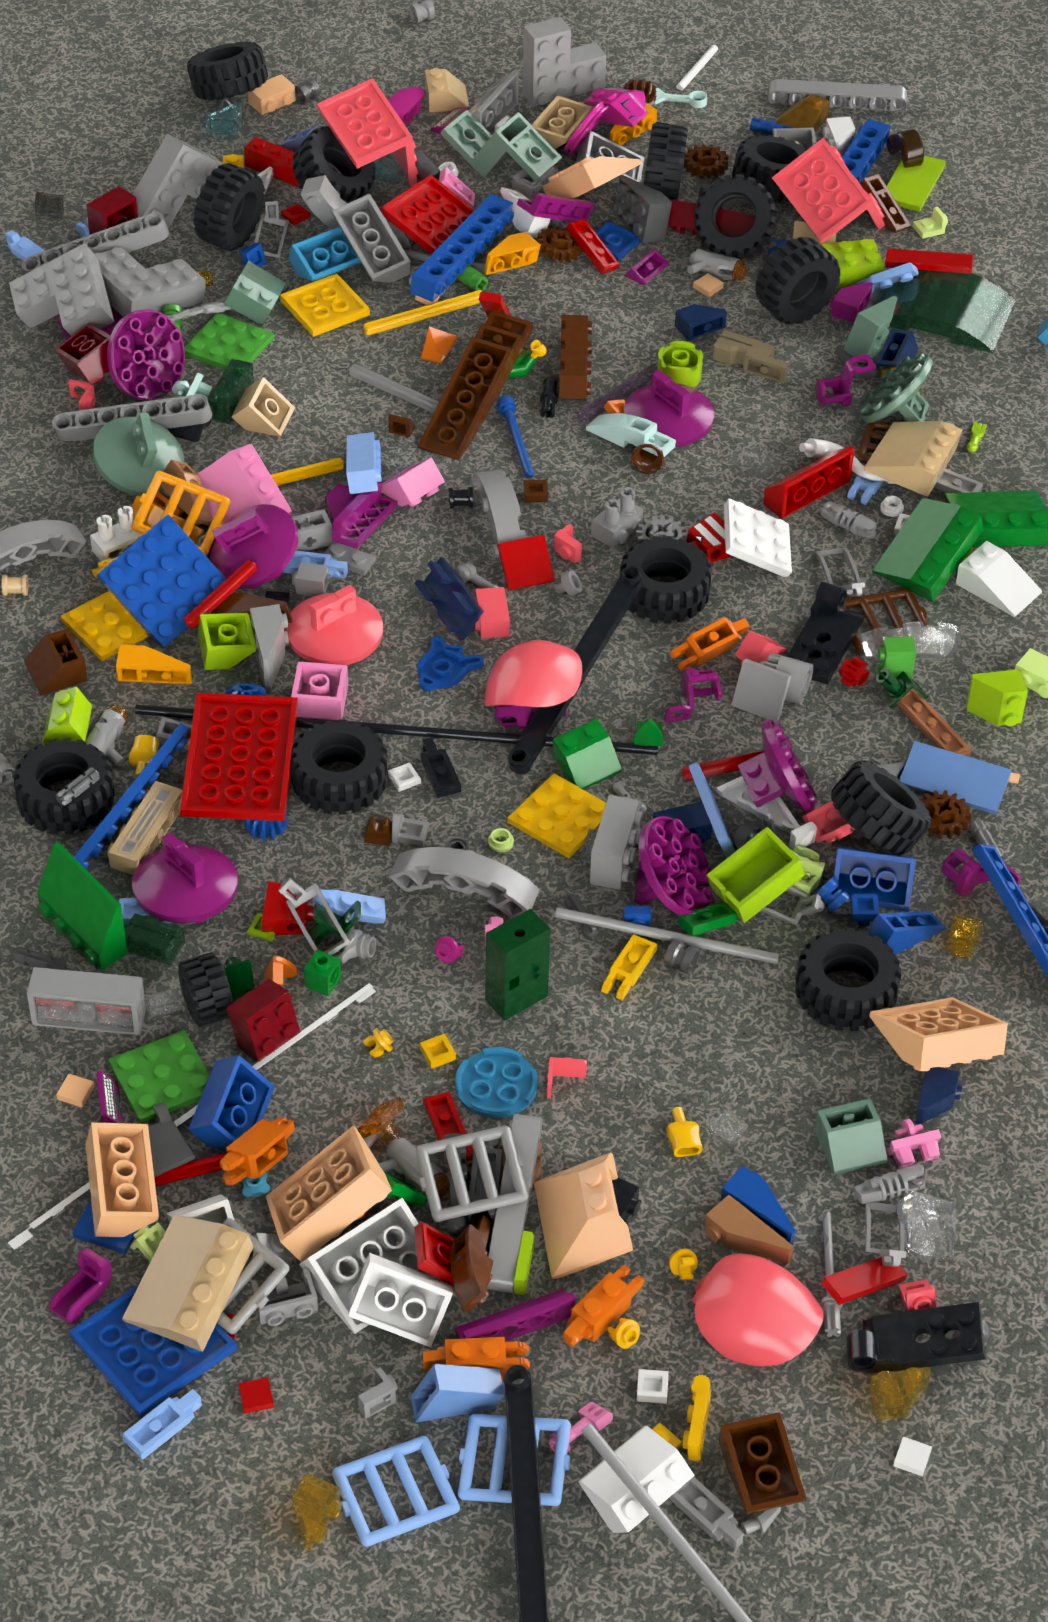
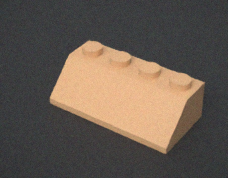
M91 1123L85 1145L95 1237H125L158 1221L159 1218L148 1124Z

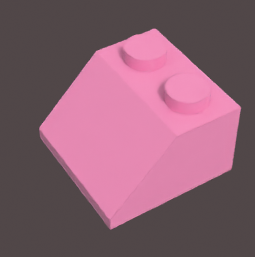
M431 457L407 467L383 482L381 492L390 499L398 501V505L401 507L409 504L411 508L422 502L421 497L425 494L428 497L438 492V486L445 481Z

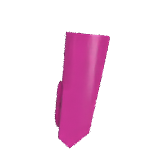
M421 86L399 90L387 99L404 125H408L414 119L413 117L420 113L421 100L425 97V92Z

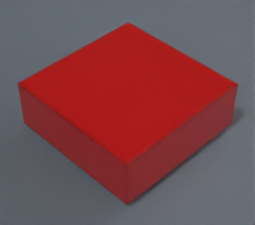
M298 203L281 211V216L289 220L292 225H296L311 217L310 212Z
M268 1377L238 1383L244 1414L274 1408Z

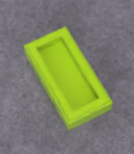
M523 1231L514 1278V1294L518 1295L526 1294L534 1250V1234L530 1231Z

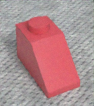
M749 630L735 656L742 660L740 665H742L745 659L761 663V661H768V656L771 653L783 655L788 649L767 636Z

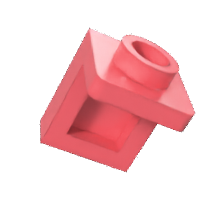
M568 524L554 535V551L559 553L562 559H568L575 564L581 560L582 543L573 538V526Z
M928 1279L899 1285L900 1296L906 1311L937 1307L935 1289L933 1285L929 1284Z

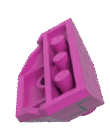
M599 88L594 90L591 96L584 102V104L594 108L601 101L604 102V106H609V110L601 120L603 123L634 127L647 116L645 94L643 91L623 88Z

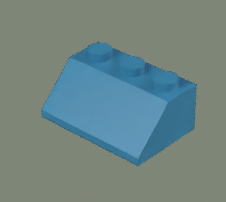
M340 227L293 244L288 258L298 276L312 282L361 263Z

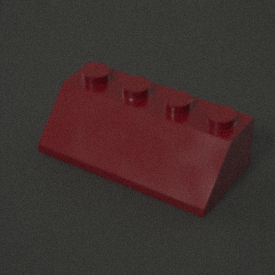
M673 199L668 226L672 228V232L684 234L685 231H691L693 236L699 237L694 225L696 220L694 209L698 207V204ZM719 209L716 216L718 229L724 235L732 238L740 237L749 232L756 220L755 215Z

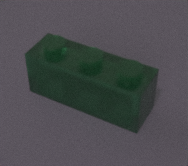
M236 359L230 360L208 398L212 411L211 420L231 424L233 420L232 415L245 389L254 383L253 363Z

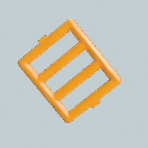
M157 471L146 494L143 493L139 501L141 505L131 525L132 530L144 535L151 529V527L143 525V522L161 482L167 483L175 488L160 521L168 514L172 518L184 490L197 495L182 528L188 537L193 530L205 500L207 499L219 504L201 547L197 546L207 556L215 539L212 530L223 525L221 523L230 505V499L165 472Z

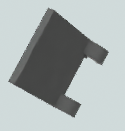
M164 1102L153 1106V1110L157 1114L155 1117L158 1123L148 1127L154 1177L195 1159L194 1154L173 1122Z

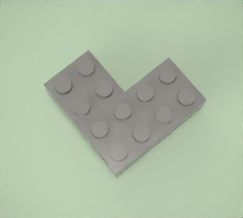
M561 17L524 26L522 94L533 107L552 102L556 96L567 98L599 88H605L606 54L596 42L571 49V28Z
M167 133L132 194L137 200L138 218L153 212H159L163 215L169 228L187 195L197 199L200 195L201 187L206 182V178L211 175L214 169L224 163Z
M85 243L9 282L16 314L29 328L35 327L60 314L63 328L71 336L87 323H91L101 329L114 322L98 258Z
M122 247L95 253L99 261L109 303L122 317L136 310L149 309L162 313L163 307L168 304H176L183 309L204 301L206 280L183 259H176L145 269Z

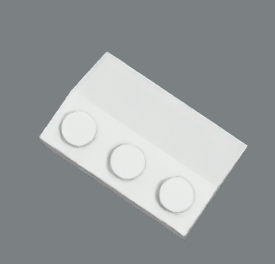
M369 1253L358 1280L348 1316L431 1347L453 1295L452 1285Z
M648 1426L642 1427L614 1451L658 1506L695 1476L679 1451ZM605 1460L578 1481L613 1533L629 1532L649 1515Z

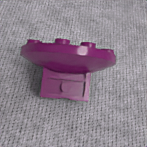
M142 309L130 312L116 324L108 342L107 361L110 374L117 387L133 399L152 401L161 397H154L157 393L165 392L166 394L170 392L174 383L179 381L181 374L184 372V343L181 332L168 316L159 311Z
M660 370L652 373L651 385L636 390L629 396L624 405L625 414L657 423L658 432L676 440L675 447L687 446L699 441L708 434L714 421L713 406L703 393L687 385L676 384Z
M262 504L246 508L236 513L222 526L212 530L215 539L210 548L209 560L226 579L247 560L254 562L257 571L238 589H256L273 578L281 576L283 570L293 558L298 546L296 523L284 509L275 505Z
M772 719L763 721L762 745L764 752L738 765L742 777L748 785L747 788L753 803L758 808L785 794L796 806L806 813L815 810L817 795L812 785L808 782L809 777L803 765L801 766L798 757L792 751L793 746L789 737L784 733L778 720L775 722Z
M659 816L648 821L643 826L639 836V855L641 861H639L638 880L634 901L637 904L644 905L659 898L667 908L678 915H689L695 913L696 911L694 910L709 906V903L713 900L712 888L711 890L707 887L700 890L699 888L709 884L706 875L712 869L709 867L707 858L701 848V841L698 835L691 833L679 819Z
M171 832L162 837L163 848L148 855L134 871L132 891L136 903L143 911L157 918L158 921L203 923L208 918L226 910L233 901L238 889L237 871L227 856L207 846L186 844Z

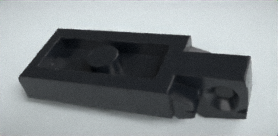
M432 737L422 739L424 753L420 754L421 762L436 797L439 798L461 792V783L446 750L442 748L437 749Z

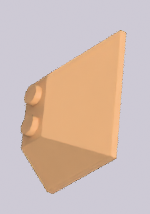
M611 1152L534 1182L552 1279L565 1277L633 1251L628 1225L618 1213L612 1180L617 1179L618 1176Z

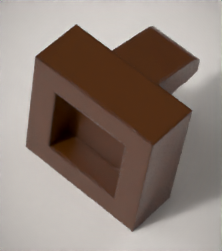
M371 816L367 822L364 843L390 845L393 821H390L389 818L378 820Z

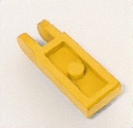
M633 934L609 969V974L602 985L601 992L608 994L617 979L622 984L617 990L616 998L623 1000L656 953L658 944Z
M699 1374L692 1381L691 1392L694 1405L689 1404L687 1423H691L690 1431L685 1430L683 1435V1449L688 1450V1460L697 1462L701 1461L711 1401L709 1377L703 1374Z

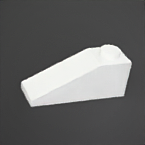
M501 187L500 192L503 199L513 202L512 212H514V217L512 221L516 229L520 232H527L532 238H537L538 233H541L542 229L547 230L551 219L532 216L517 205L518 199L529 200L527 197L516 190Z

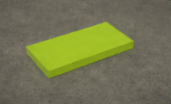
M924 155L922 165L905 168L901 160L886 186L898 206L920 212L941 175L946 161Z

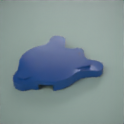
M434 636L430 641V650L418 662L419 687L424 691H432L438 688L455 686L464 679L468 672L482 668L484 666V659L480 655L463 656L462 646L447 645L442 637Z

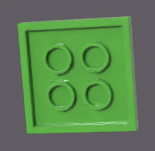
M217 313L184 347L185 356L240 375L274 339V333Z
M185 1030L108 1059L109 1066L140 1124L156 1118L157 1114L153 1110V1106L164 1102L169 1113L199 1102L210 1076Z

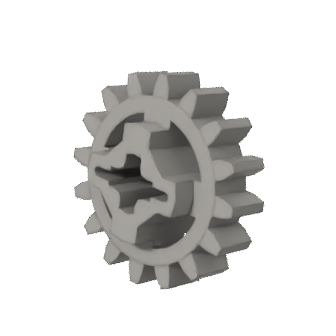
M661 515L660 519L652 516V521L644 519L643 524H639L638 530H636L638 545L641 540H651L656 536H660V538L673 536V539L676 537L678 540L682 538L687 541L686 527H681L680 521L674 523L673 517L666 520L664 515Z

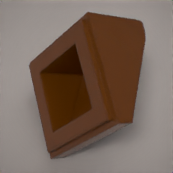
M389 414V433L410 437L415 429L412 420Z

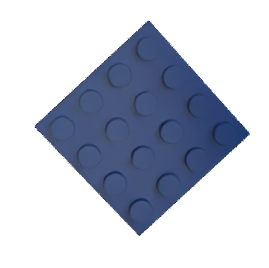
M169 514L97 575L98 579L162 649L187 628L184 617L226 580Z
M138 1284L70 1330L69 1334L74 1343L141 1418L237 1350V1343L218 1323H216L203 1352L123 1321L122 1318L139 1286Z

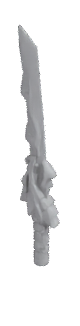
M225 296L216 302H204L201 307L186 309L182 312L168 315V317L175 322L178 319L196 316V314L221 313L232 308L224 304L228 297Z

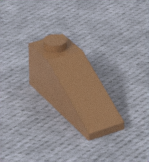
M727 1195L705 1215L704 1230L712 1241H719L725 1247L785 1264L792 1261L794 1246L730 1195Z

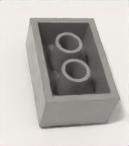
M614 795L608 796L591 851L590 884L620 890L622 883L628 882L630 867L628 865L634 862L636 848L633 846L639 844V836L642 830L638 828L641 825L643 812L639 811V800Z

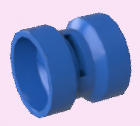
M834 877L814 893V895L818 893L821 896V900L826 903V909L830 913H833L851 897L846 890L839 888V882Z

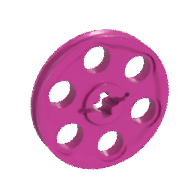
M601 101L589 113L564 147L565 152L569 151V155L572 156L578 150L590 131L593 132L609 110L608 105L604 106V102Z

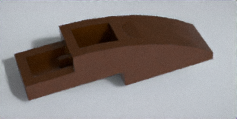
M484 1215L473 1225L470 1224L452 1241L450 1265L453 1283L460 1304L466 1312L475 1305L479 1306L485 1301L489 1294L487 1290L488 1284L493 1276L491 1274L493 1260L486 1256L487 1251L485 1250L491 1238L489 1232L492 1221Z

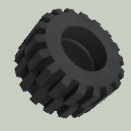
M210 952L179 962L178 975L180 986L193 1021L199 1027L229 1018L226 1007L233 1003V998L227 976L217 956Z

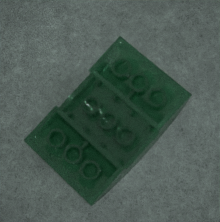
M918 270L919 275L913 276L912 280L908 282L898 281L892 283L893 286L881 289L874 305L892 296L897 297L892 320L888 328L908 331L910 328L949 337L952 344L992 354L1015 304V300L1003 289L973 273Z

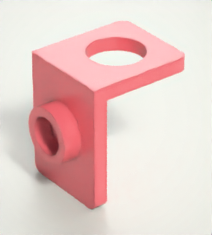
M70 379L68 382L70 396L80 398L78 403L79 410L93 409L96 402L94 384L90 385L87 382ZM75 387L83 388L85 393L83 395L78 394L75 391Z
M550 1057L547 1098H551L553 1076L586 1078L587 1060L569 1057Z

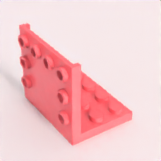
M373 78L317 104L318 111L356 168H360L392 153L407 175L408 185L417 184L416 175L418 170L415 166L417 158L414 153L416 145L413 137Z
M824 138L772 177L821 243L827 241L865 210L868 211L878 230L885 226L882 219L885 216L876 199L871 193L868 194L861 187L858 180L845 165L841 154L835 146L830 147Z

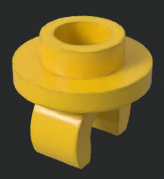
M375 1028L373 1030L374 1035L368 1036L363 1041L367 1047L376 1044L375 1048L369 1052L373 1057L382 1056L385 1050L387 1052L393 1050L391 1044L394 1041L385 1029L380 1031L378 1028Z
M689 1249L675 1251L669 1259L670 1270L674 1275H679L681 1280L693 1279L692 1272L696 1270L698 1265L697 1256Z
M620 1318L616 1329L610 1326L607 1328L610 1338L619 1347L624 1349L635 1344L640 1335L639 1324L632 1319Z

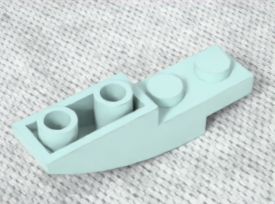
M619 413L603 414L597 416L586 426L587 431L623 448L629 443L636 447L642 444H652L662 450L664 457L675 448L676 444L675 439L657 431V423L633 415ZM643 448V450L658 456L654 449Z

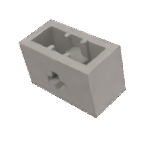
M324 509L292 517L298 529L297 551L307 552L332 544V524Z

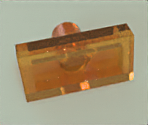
M400 1096L378 1105L357 1128L363 1139L380 1132L386 1145H388L392 1140L401 1138L399 1131L393 1123V1119L405 1106Z

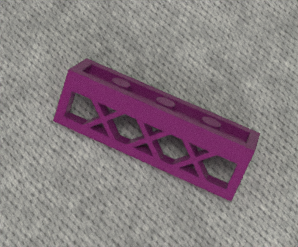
M536 193L533 200L518 199L517 205L532 216L570 222L582 219L587 221L594 207V204L587 200Z
M378 482V491L360 493L333 520L332 541L358 549L394 511L398 501L381 496L382 482ZM378 503H381V504H384V505H387V506H385V507H378L377 504H378ZM377 515V517H369V518H368L367 516ZM364 525L367 526V527H363V528H358V527H357V526H364ZM350 536H357V538L353 539Z
M560 1289L455 1327V1334L458 1339L505 1337L506 1342L569 1319L571 1317V1309L576 1305V1298L573 1292L566 1294L564 1289Z

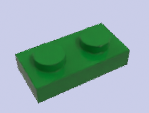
M723 902L694 910L696 912L689 915H678V925L692 936L702 935L705 932L724 928L737 922V913Z

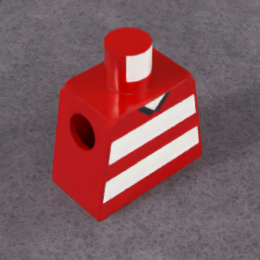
M712 513L688 530L687 543L690 544L692 542L698 547V550L701 549L706 554L710 563L732 557V555L726 553L725 521L716 513Z

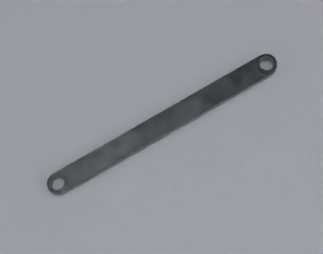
M628 566L623 569L616 584L574 650L582 662V676L579 688L636 595L642 589L644 583L643 575L636 566ZM574 696L560 704L550 707H539L515 747L509 753V767L514 773L526 774L530 771L531 766Z
M515 1365L510 1367L505 1373L504 1386L519 1622H549L533 1382L530 1372L525 1367ZM517 1379H524L521 1384H512Z

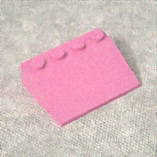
M252 444L228 452L198 473L203 488L230 499V505L221 524H224L236 513L246 508L262 504L278 506L292 517L290 506ZM207 500L213 519L219 504Z

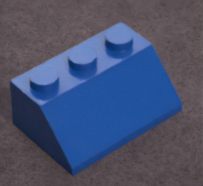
M838 846L834 878L839 882V888L846 890L850 896L851 894H878L879 907L909 911L916 857Z
M240 1055L216 1060L188 1130L206 1145L226 1151V1147L263 1119L275 1086Z

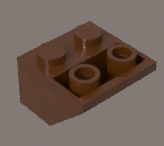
M69 628L45 635L24 659V663L40 695L88 681L85 659Z

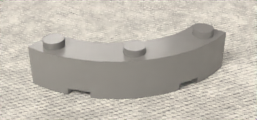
M326 175L306 179L300 195L307 206L329 228L335 229L340 227L332 214V210L348 203L340 198V194L331 185ZM385 218L402 248L410 247L413 240Z
M503 469L476 472L470 478L473 491H476V495L480 497L482 510L487 512L495 543L492 544L493 557L497 558L498 563L501 562L497 547L499 543L526 538L525 530H520L517 517L522 516L510 478L506 477Z
M37 520L8 527L0 531V571L11 564L17 566L32 560L38 554L47 553L49 556L74 558L86 543V539L75 524L59 520Z
M445 847L418 848L400 853L389 875L401 889L407 892L432 888L433 884H441L450 890L469 895L476 892L487 897L489 904L495 906L510 918H514L530 908L532 909L540 890L528 877L521 875L496 860L476 854L471 850L465 851Z

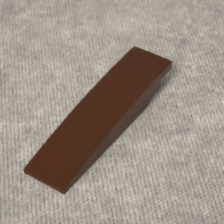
M491 311L486 323H482L476 336L471 337L417 448L460 460L509 377L532 332L533 322Z

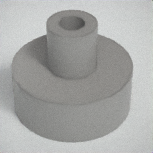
M570 570L561 575V583L557 585V589L560 593L567 592L568 595L574 596L582 591V584L577 574Z

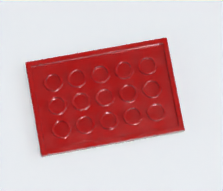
M196 694L180 806L181 817L285 821L298 697Z

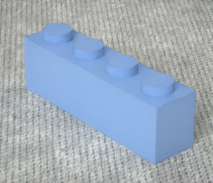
M374 432L347 435L346 473L350 494L378 491V482H382L380 440H375Z

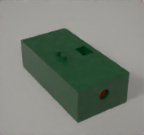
M531 908L486 933L485 1001L504 1021L548 996L550 928Z

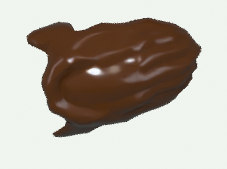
M642 444L634 449L631 463L641 473L649 475L663 468L664 455L657 446ZM643 448L654 449L658 456L643 450Z

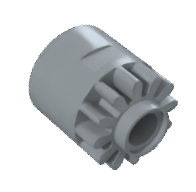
M771 653L768 656V661H761L760 664L792 675L785 701L802 705L804 698L801 695L806 696L813 674V664Z

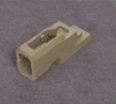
M727 329L722 332L721 337L716 341L713 360L729 365L735 363L743 365V371L783 384L787 380L789 363L774 358L775 346Z

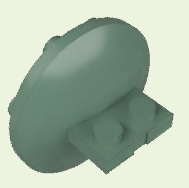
M919 353L912 358L906 356L899 362L895 370H887L881 378L883 380L878 386L862 398L861 401L864 404L858 409L860 418L865 423H872L886 418L899 410L906 422L925 421V414L929 404L918 391L926 381L933 364L931 357L926 353Z
M139 413L138 417H121L109 421L98 431L92 447L93 461L99 474L112 486L130 496L146 494L157 471L164 472L170 460L185 463L184 454L177 439L166 428L151 421L149 413ZM160 486L158 490L163 492L164 489Z

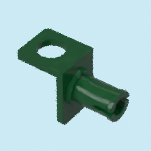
M887 669L881 670V673L886 676L885 678L879 673L876 676V681L885 688L880 693V696L890 708L894 707L912 688L926 700L929 698L924 690L904 671L897 678Z
M358 900L342 917L333 912L345 934L361 917V902ZM316 903L313 906V919L317 923L308 933L313 941L317 938L314 943L319 945L330 931L340 936L341 934L325 907Z
M238 957L227 959L224 971L234 1003L255 988L250 960L241 961Z

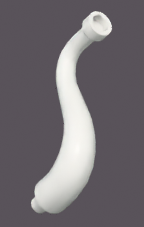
M812 438L799 445V450L811 458H821L833 451L844 448L830 441ZM854 456L852 465L854 473L870 480L886 481L888 484H895L864 471L865 466Z

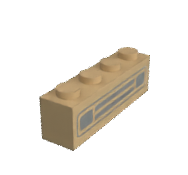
M155 781L150 790H146L147 793L143 797L142 802L133 809L130 820L126 825L122 826L118 838L114 843L110 844L107 850L110 868L133 875L140 862L155 852L162 841V837L166 835L180 813L183 789Z

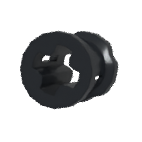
M468 487L466 490H453V488H449L450 509H453L454 506H469V508H473L472 487Z

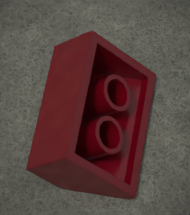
M87 323L54 349L67 369L90 385L101 382L109 372L107 348L111 335L91 323Z

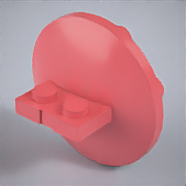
M351 585L335 593L320 594L304 600L290 613L292 622L288 623V628H286L291 649L298 656L311 663L336 665L356 663L372 654L379 646L383 637V621L380 613L371 603L356 596V590Z

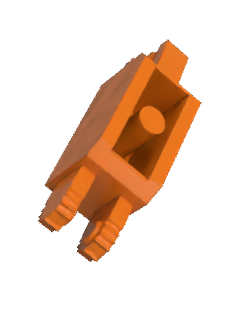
M722 618L691 634L686 638L684 644L676 647L669 654L672 659L678 658L683 654H686L688 657L678 665L680 671H684L685 668L692 666L697 667L735 648L737 642L742 639L741 635L748 631L750 625L745 618L734 623L727 618Z
M279 1117L271 1122L261 1119L226 1147L227 1154L220 1160V1168L223 1171L227 1170L222 1175L223 1182L226 1185L233 1186L245 1177L250 1179L260 1178L287 1156L286 1140L295 1131L294 1121L287 1120L284 1117Z
M625 1264L614 1274L609 1272L571 1309V1317L567 1321L569 1326L563 1332V1342L571 1348L584 1337L595 1342L630 1307L632 1297L644 1284V1278L638 1275L628 1284L623 1282L631 1271Z
M505 1337L445 1339V1346L438 1347V1350L423 1351V1371L429 1372L434 1364L495 1368L500 1370L501 1379L504 1380L505 1373L512 1366L521 1365L527 1370L530 1368V1362L525 1358H506L526 1355L529 1352V1345L526 1342L520 1341L505 1342Z

